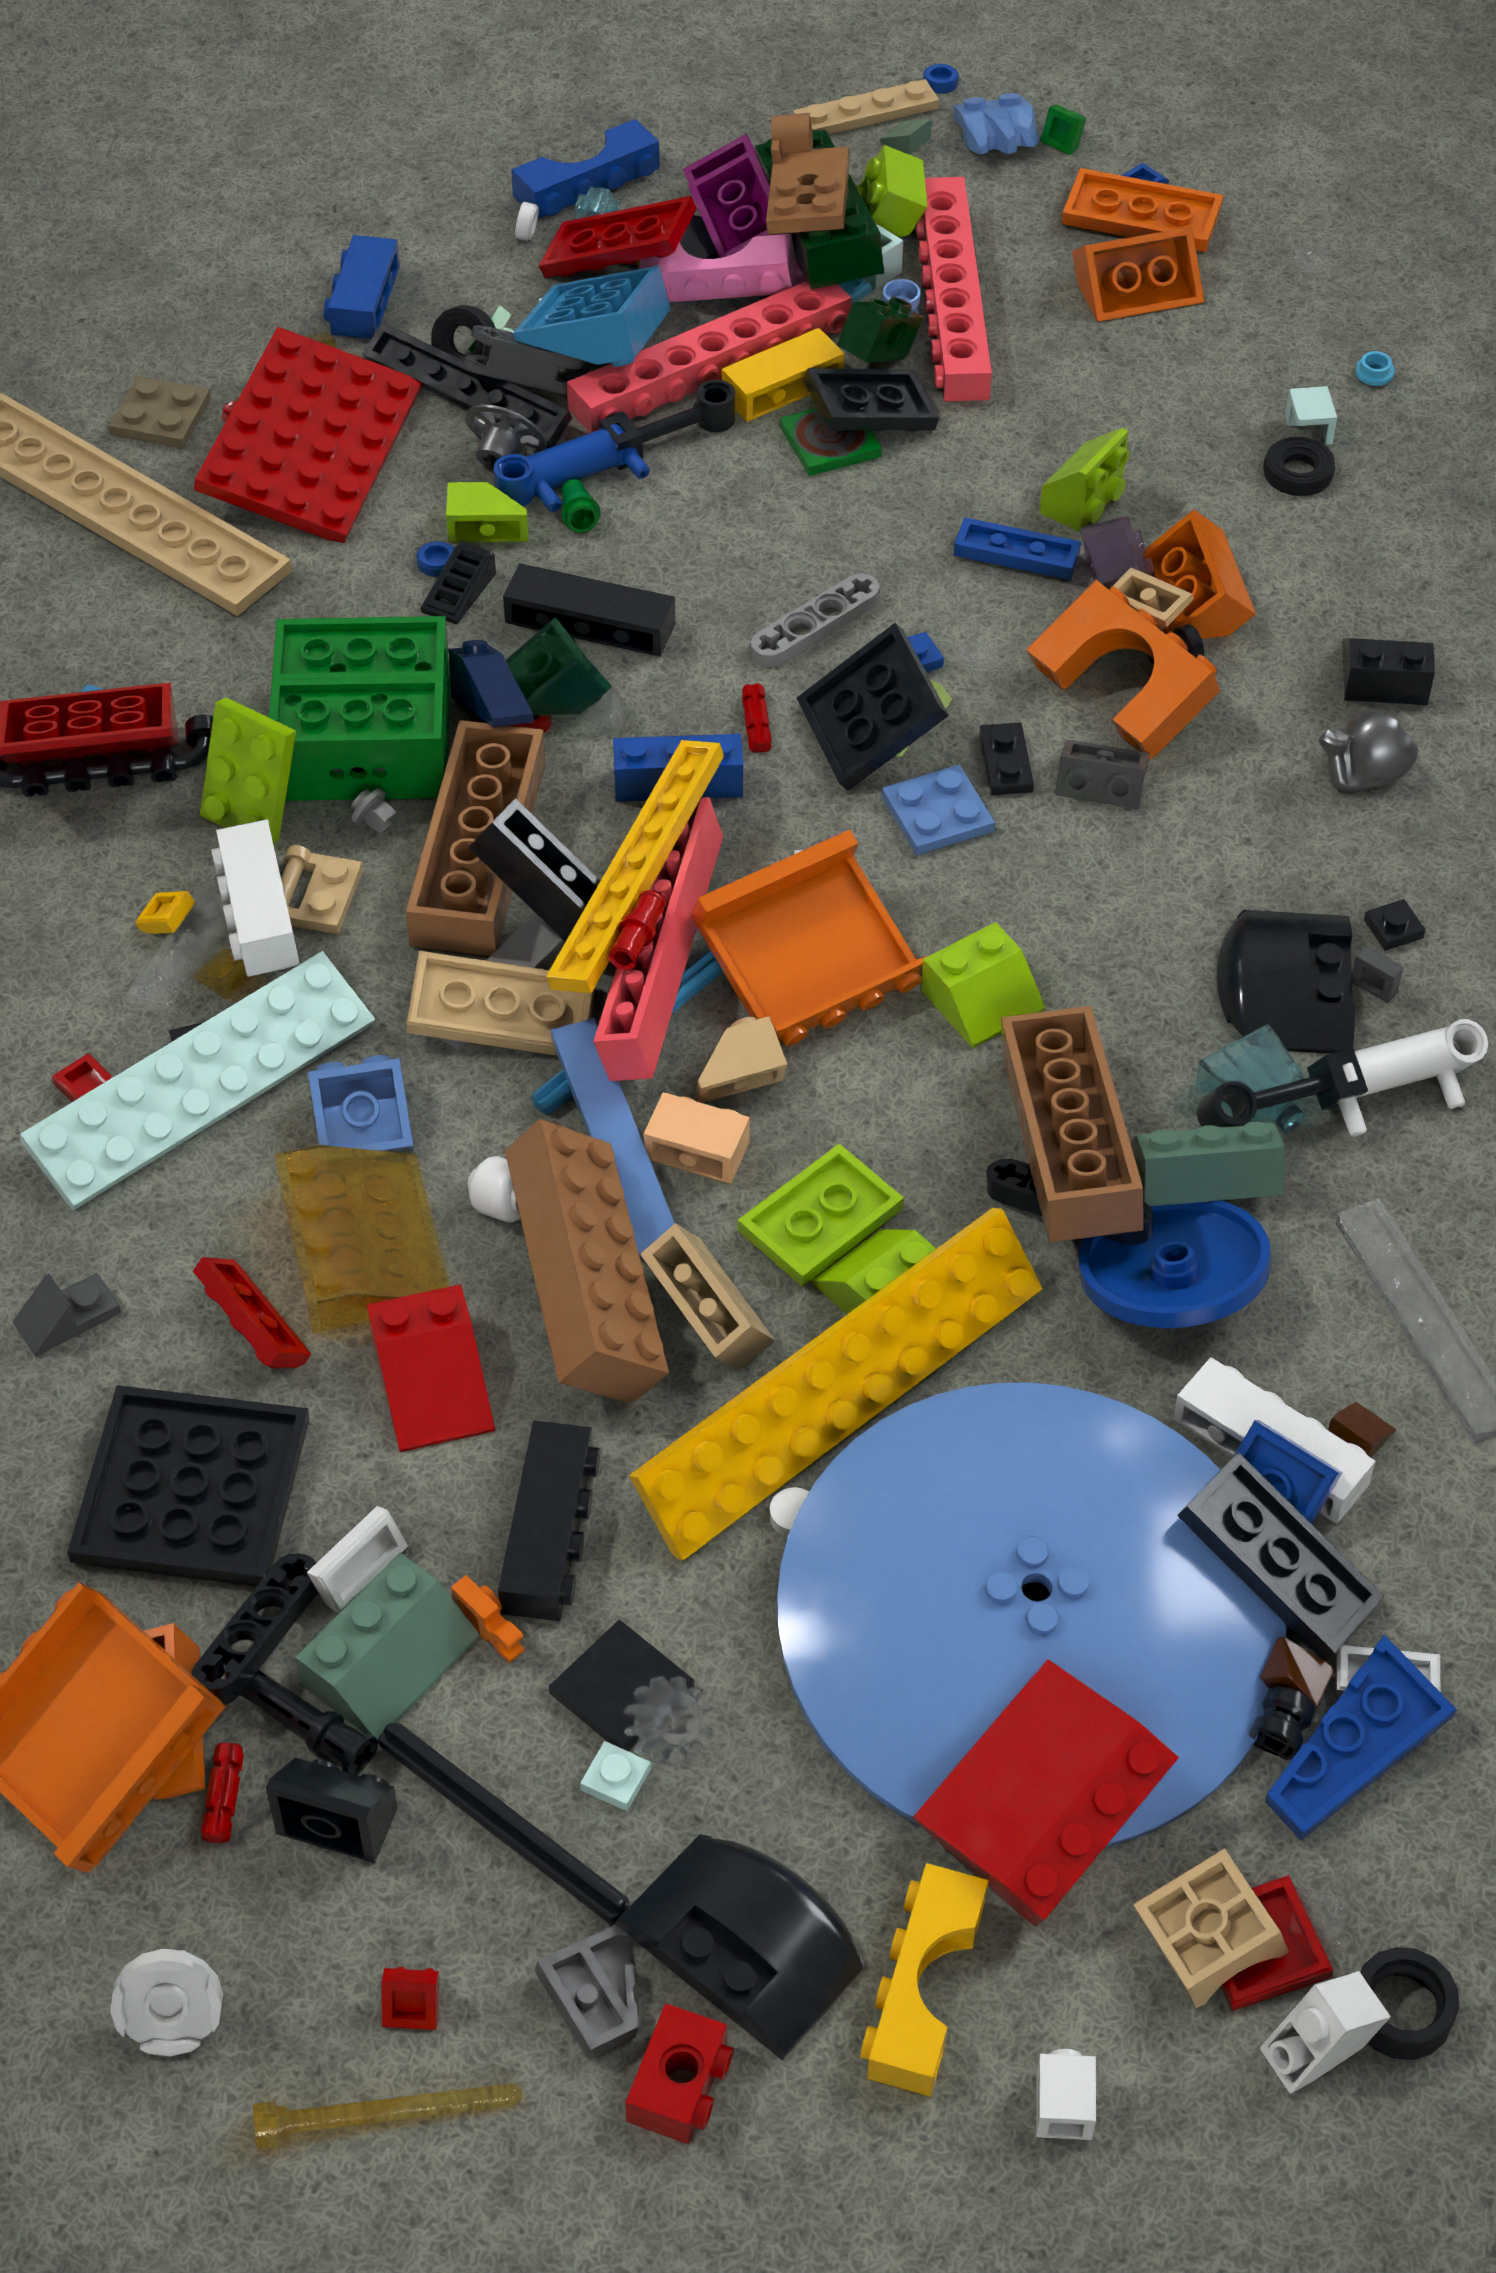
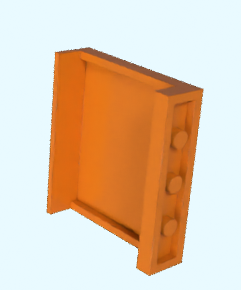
M850 829L698 897L691 915L749 1016L756 1018V1020L770 1016L779 1043L783 1042L786 1047L793 1046L806 1038L809 1034L807 1030L820 1024L824 1029L831 1028L847 1017L846 1012L858 1006L862 1011L872 1009L885 999L884 994L898 989L899 993L908 992L918 986L922 980L923 959L927 955L920 959H916L856 861L854 854L859 843Z
M78 1582L72 1590L61 1596L55 1605V1612L40 1630L34 1632L25 1640L20 1655L5 1672L0 1674V1793L57 1847L53 1854L69 1868L89 1873L103 1860L225 1709L226 1705L103 1593Z

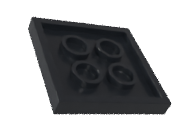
M896 623L892 624L797 697L839 784L846 790L852 789L949 716L904 630Z

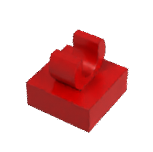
M400 1966L396 1969L384 1968L381 1980L382 2027L436 2030L439 2016V1971H434L433 1968L411 1970Z

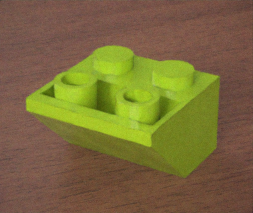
M883 145L877 157H872L869 160L861 183L855 186L875 224L880 225L900 238L911 234L928 207L924 164L922 159Z
M1119 428L1085 442L1042 485L1039 513L1078 532L1089 522L1096 523L1102 516L1105 505L1110 500L1117 501L1124 492L1126 480L1123 479L1124 467L1130 454L1129 449H1127L1129 431Z

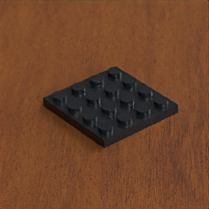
M117 1385L67 1553L70 1563L257 1586L273 1566L310 1420L308 1408Z

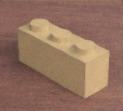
M674 1223L640 1254L716 1359L739 1370L747 1366L775 1341L714 1256L696 1235Z

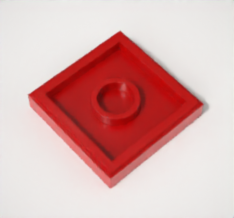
M1289 1875L1252 1888L1280 1930L1289 1953L1281 1958L1258 1962L1238 1972L1221 1985L1232 2011L1332 1978L1333 1968Z

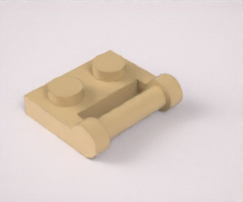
M300 845L290 846L284 857L286 866L281 876L291 926L339 934L363 872L362 862L311 853L307 848ZM302 871L313 872L299 909L289 907Z

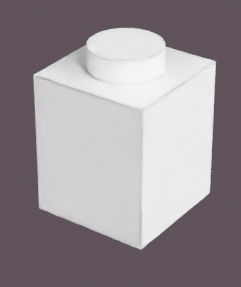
M1058 2049L1050 2054L1040 2053L1036 2085V2137L1092 2140L1096 2124V2056H1082L1079 2051L1072 2049Z

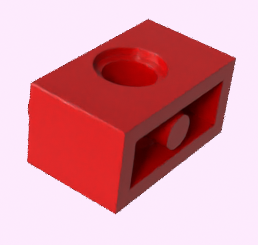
M665 2003L625 2102L626 2122L689 2144L695 2128L704 2131L709 2122L715 2098L708 2096L714 2078L725 2079L733 2058L734 2048L727 2046V2024ZM679 2069L689 2070L696 2075L693 2080L687 2083L674 2082L668 2076Z

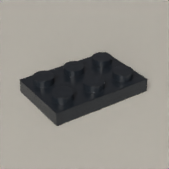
M807 368L804 383L828 430H907L914 432L916 430L936 429L939 416L915 371L912 369Z

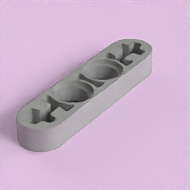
M863 573L854 574L757 632L751 639V659L756 664L767 668L776 667L788 661L875 607L879 601V582L873 576ZM826 608H834L841 613L836 616H826L821 611ZM795 627H805L810 632L805 635H796L791 633L790 630Z

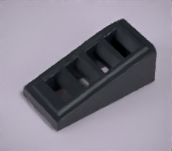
M461 541L451 553L422 604L421 612L431 616H446L447 622L457 625L496 575L494 553ZM442 598L444 600L456 603V606L454 607L452 605L440 602L439 600Z

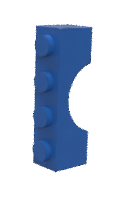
M633 119L606 130L604 149L591 159L576 163H562L540 157L511 169L513 197L521 205L523 202L536 204L539 208L538 219L546 215H555L570 205L586 202L594 195L609 189H617L624 183L640 176L652 174L660 168L659 141L640 122Z

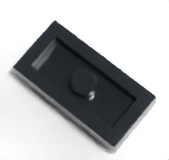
M1022 723L980 725L979 736L991 795L1032 793L1034 782Z

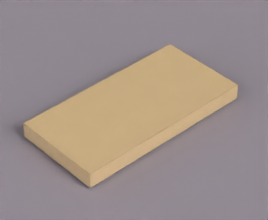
M419 951L406 1033L557 1055L551 1040V1029L591 1019L595 988L591 994L551 990L546 978L549 970Z

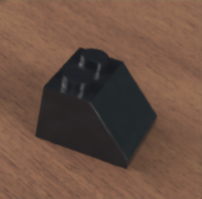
M1343 638L1344 700L1428 705L1435 675L1433 643Z
M295 1757L273 1775L266 1786L276 1834L372 1863L376 1862L398 1809L394 1786L389 1785L381 1777L373 1774H362L361 1776L340 1771L334 1764L321 1759H315L310 1762Z

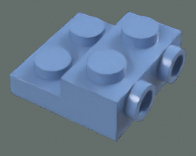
M376 1055L365 1058L362 1064L344 1066L342 1062H329L319 1065L316 1071L308 1072L322 1164L414 1151L399 1058L390 1059L386 1055Z

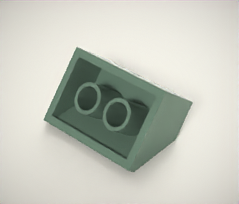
M1249 1122L1243 1126L1232 1127L1209 1125L1196 1130L1185 1131L1161 1129L1149 1134L1135 1135L1130 1143L1143 1186V1202L1149 1206L1283 1195L1285 1145L1275 1123Z
M399 1553L295 1657L300 1684L335 1712L341 1714L343 1718L364 1734H371L378 1740L384 1728L390 1723H397L480 1637V1634L442 1584L405 1555Z

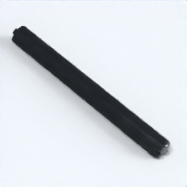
M390 1723L384 1728L378 1738V1744L383 1750L606 1922L612 1923L617 1921L629 1906L628 1897L402 1724Z

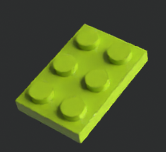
M227 697L215 702L199 816L224 828L268 819L273 845H275L280 838L296 730Z
M839 1143L737 1220V1231L803 1287L903 1210L904 1197Z

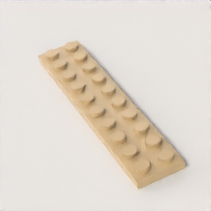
M0 393L1 478L236 616H239L292 572L291 559Z

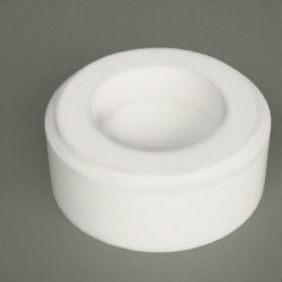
M522 203L516 223V239L523 241L531 240L539 214V208L536 204Z
M792 1487L778 1492L773 1497L770 1504V1522L778 1533L788 1537L799 1508L809 1491Z

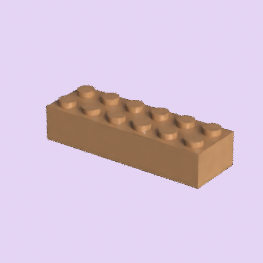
M459 720L406 909L409 946L491 956L499 948L513 891L468 847L515 798L533 814L545 769L543 730L515 726L492 727L488 723Z
M1084 1006L1001 1017L1003 1062L1049 1243L1142 1231L1143 1186L1092 1007Z
M539 1119L505 1150L558 1382L623 1402L637 1401L669 1374L611 1143Z

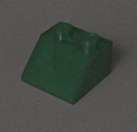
M556 617L506 659L533 715L581 714L589 706L596 704L612 688L611 684L584 649Z

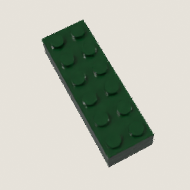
M812 130L813 149L835 148L826 130ZM772 139L767 140L764 144L755 145L756 154L769 183H771L773 166L771 154ZM849 175L844 229L788 233L792 236L796 261L811 290L884 273L880 231Z

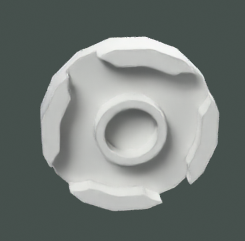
M160 1949L143 1953L125 1965L114 1984L110 2013L115 2028L120 2035L124 2037L126 2032L131 2039L141 2043L140 2050L148 2054L171 2057L192 2052L200 2046L201 2039L209 2035L211 2031H215L220 2021L223 1991L218 1975L204 1960L186 1952V1950Z

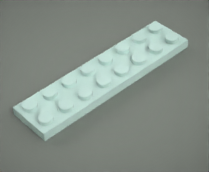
M321 951L20 1133V1142L63 1200L74 1211L373 1026L375 1018L325 953Z

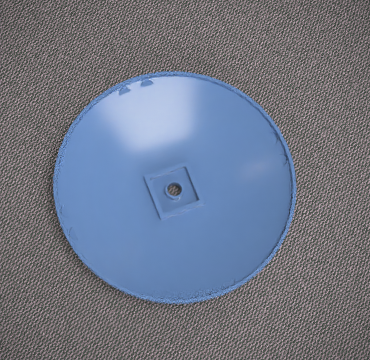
M1031 1382L977 1385L937 1394L902 1408L880 1420L855 1438L833 1459L814 1483L799 1508L784 1549L777 1592V1625L783 1663L794 1696L808 1724L827 1752L855 1782L879 1802L917 1825L919 1824L912 1819L915 1813L1047 1659L1139 1721L1172 1750L1179 1759L1106 1847L1133 1840L1164 1827L1191 1811L1214 1793L1239 1767L1260 1733H1256L1255 1739L1249 1736L1255 1719L1264 1714L1262 1703L1269 1690L1260 1677L1278 1637L1286 1638V1623L1177 1516L1220 1471L1207 1455L1170 1427L1125 1403L1088 1391ZM1030 1582H1038L1048 1589L1050 1596L1044 1601H1032L1023 1594L1022 1587Z

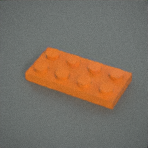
M1080 168L1062 213V224L1125 237H1135L1192 226L1196 250L1206 252L1222 208L1224 195Z

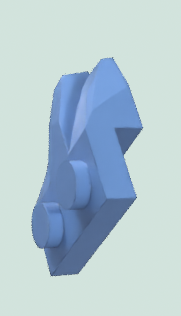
M1005 93L999 96V100L991 101L974 97L965 99L964 104L953 105L956 123L963 129L965 146L975 153L984 154L988 153L989 150L995 149L1010 154L1017 152V146L1035 147L1040 142L1033 107L1020 94Z

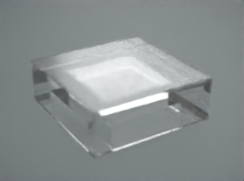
M1294 1886L1322 1946L1339 1950L1347 1897ZM1292 1912L1289 1932L1303 1935Z

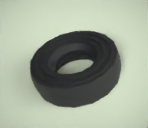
M459 305L445 310L435 320L431 331V345L461 360H465L467 355L460 353L455 347V330L459 326H466L472 331L473 326L476 325L495 328V325L490 317L479 308ZM476 340V347L471 355H482L484 343Z
M1306 437L1281 439L1270 446L1264 458V476L1272 487L1282 493L1293 496L1317 494L1326 489L1334 477V455L1327 446L1314 439ZM1291 460H1302L1310 463L1314 470L1307 473H1297L1290 471L1284 465Z

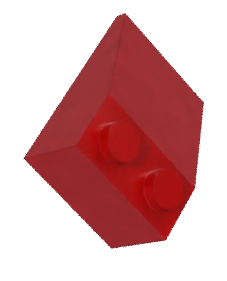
M461 1284L366 1304L370 1334L399 1452L495 1431L473 1327Z

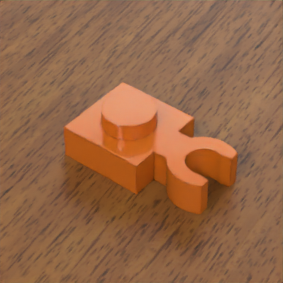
M467 1575L451 1586L452 1599L486 1642L490 1641L505 1661L511 1663L525 1652V1648L519 1643L524 1638V1635L513 1623L505 1620L500 1615L502 1605L490 1588L485 1585L479 1588Z

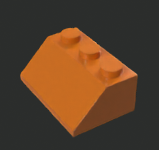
M1192 226L1085 245L1072 251L1077 284L1097 322L1205 302Z
M1195 509L1133 558L1138 571L1193 595L1194 600L1162 630L1165 634H1168L1170 631L1173 632L1177 627L1190 624L1198 631L1201 639L1229 636L1256 615L1224 530Z

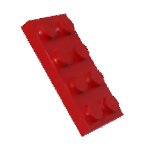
M692 196L562 222L542 258L539 268L544 278L559 275L568 277L579 271L589 269L599 271L610 265L620 263L629 265L636 263L640 259L655 256L657 258H665L676 251L697 207Z

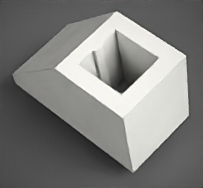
M1358 1971L1315 1984L1263 2043L1260 2050L1289 2093L1292 2094L1363 2049L1391 2016Z

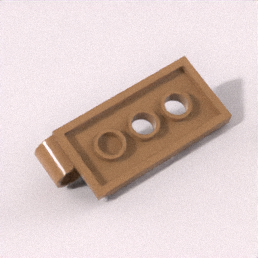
M810 113L772 116L771 154L773 166L766 217L768 235L844 229L851 154L850 146L813 149Z

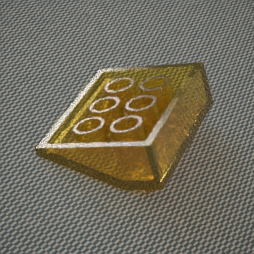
M316 1145L274 1154L280 1190L312 1334L369 1322L366 1304L449 1287L416 1154L328 1145Z

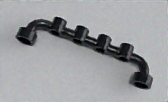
M205 714L195 715L186 721V741L193 747L186 752L174 753L169 749L162 748L152 751L149 756L131 758L127 754L117 753L109 756L107 761L91 763L82 758H73L66 761L64 766L45 767L40 763H29L23 766L20 771L2 770L7 766V763L0 759V787L22 788L24 796L32 797L36 793L39 796L47 795L49 784L65 783V788L68 792H76L79 789L81 791L90 790L91 780L108 778V784L111 787L133 785L134 775L151 773V779L155 783L174 781L177 777L176 770L195 767L208 756L213 716Z

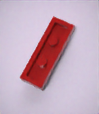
M202 1257L194 1268L193 1273L205 1286L204 1291L207 1296L217 1302L229 1316L231 1326L243 1334L255 1349L257 1359L270 1368H298L305 1364L311 1353L234 1259Z

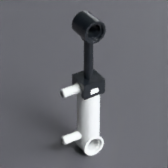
M1460 1019L1448 1027L1357 1051L1351 1048L1325 1055L1307 1067L1309 1078L1253 1092L1251 1088L1242 1082L1227 1081L1204 1096L1198 1103L1197 1119L1201 1127L1209 1125L1217 1127L1243 1126L1253 1119L1257 1110L1316 1095L1321 1110L1340 1107L1349 1135L1356 1137L1367 1131L1357 1102L1358 1097L1437 1076L1448 1109L1453 1110L1457 1107H1463L1466 1103L1455 1073L1464 1070L1483 1058L1488 1048L1487 1035L1476 1022L1469 1019ZM1453 1041L1459 1045L1461 1053L1455 1049ZM1221 1101L1230 1106L1233 1117L1228 1116L1223 1111Z

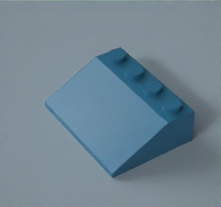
M660 265L553 285L513 332L515 341L597 365L611 363L613 367H620L632 363L671 310Z

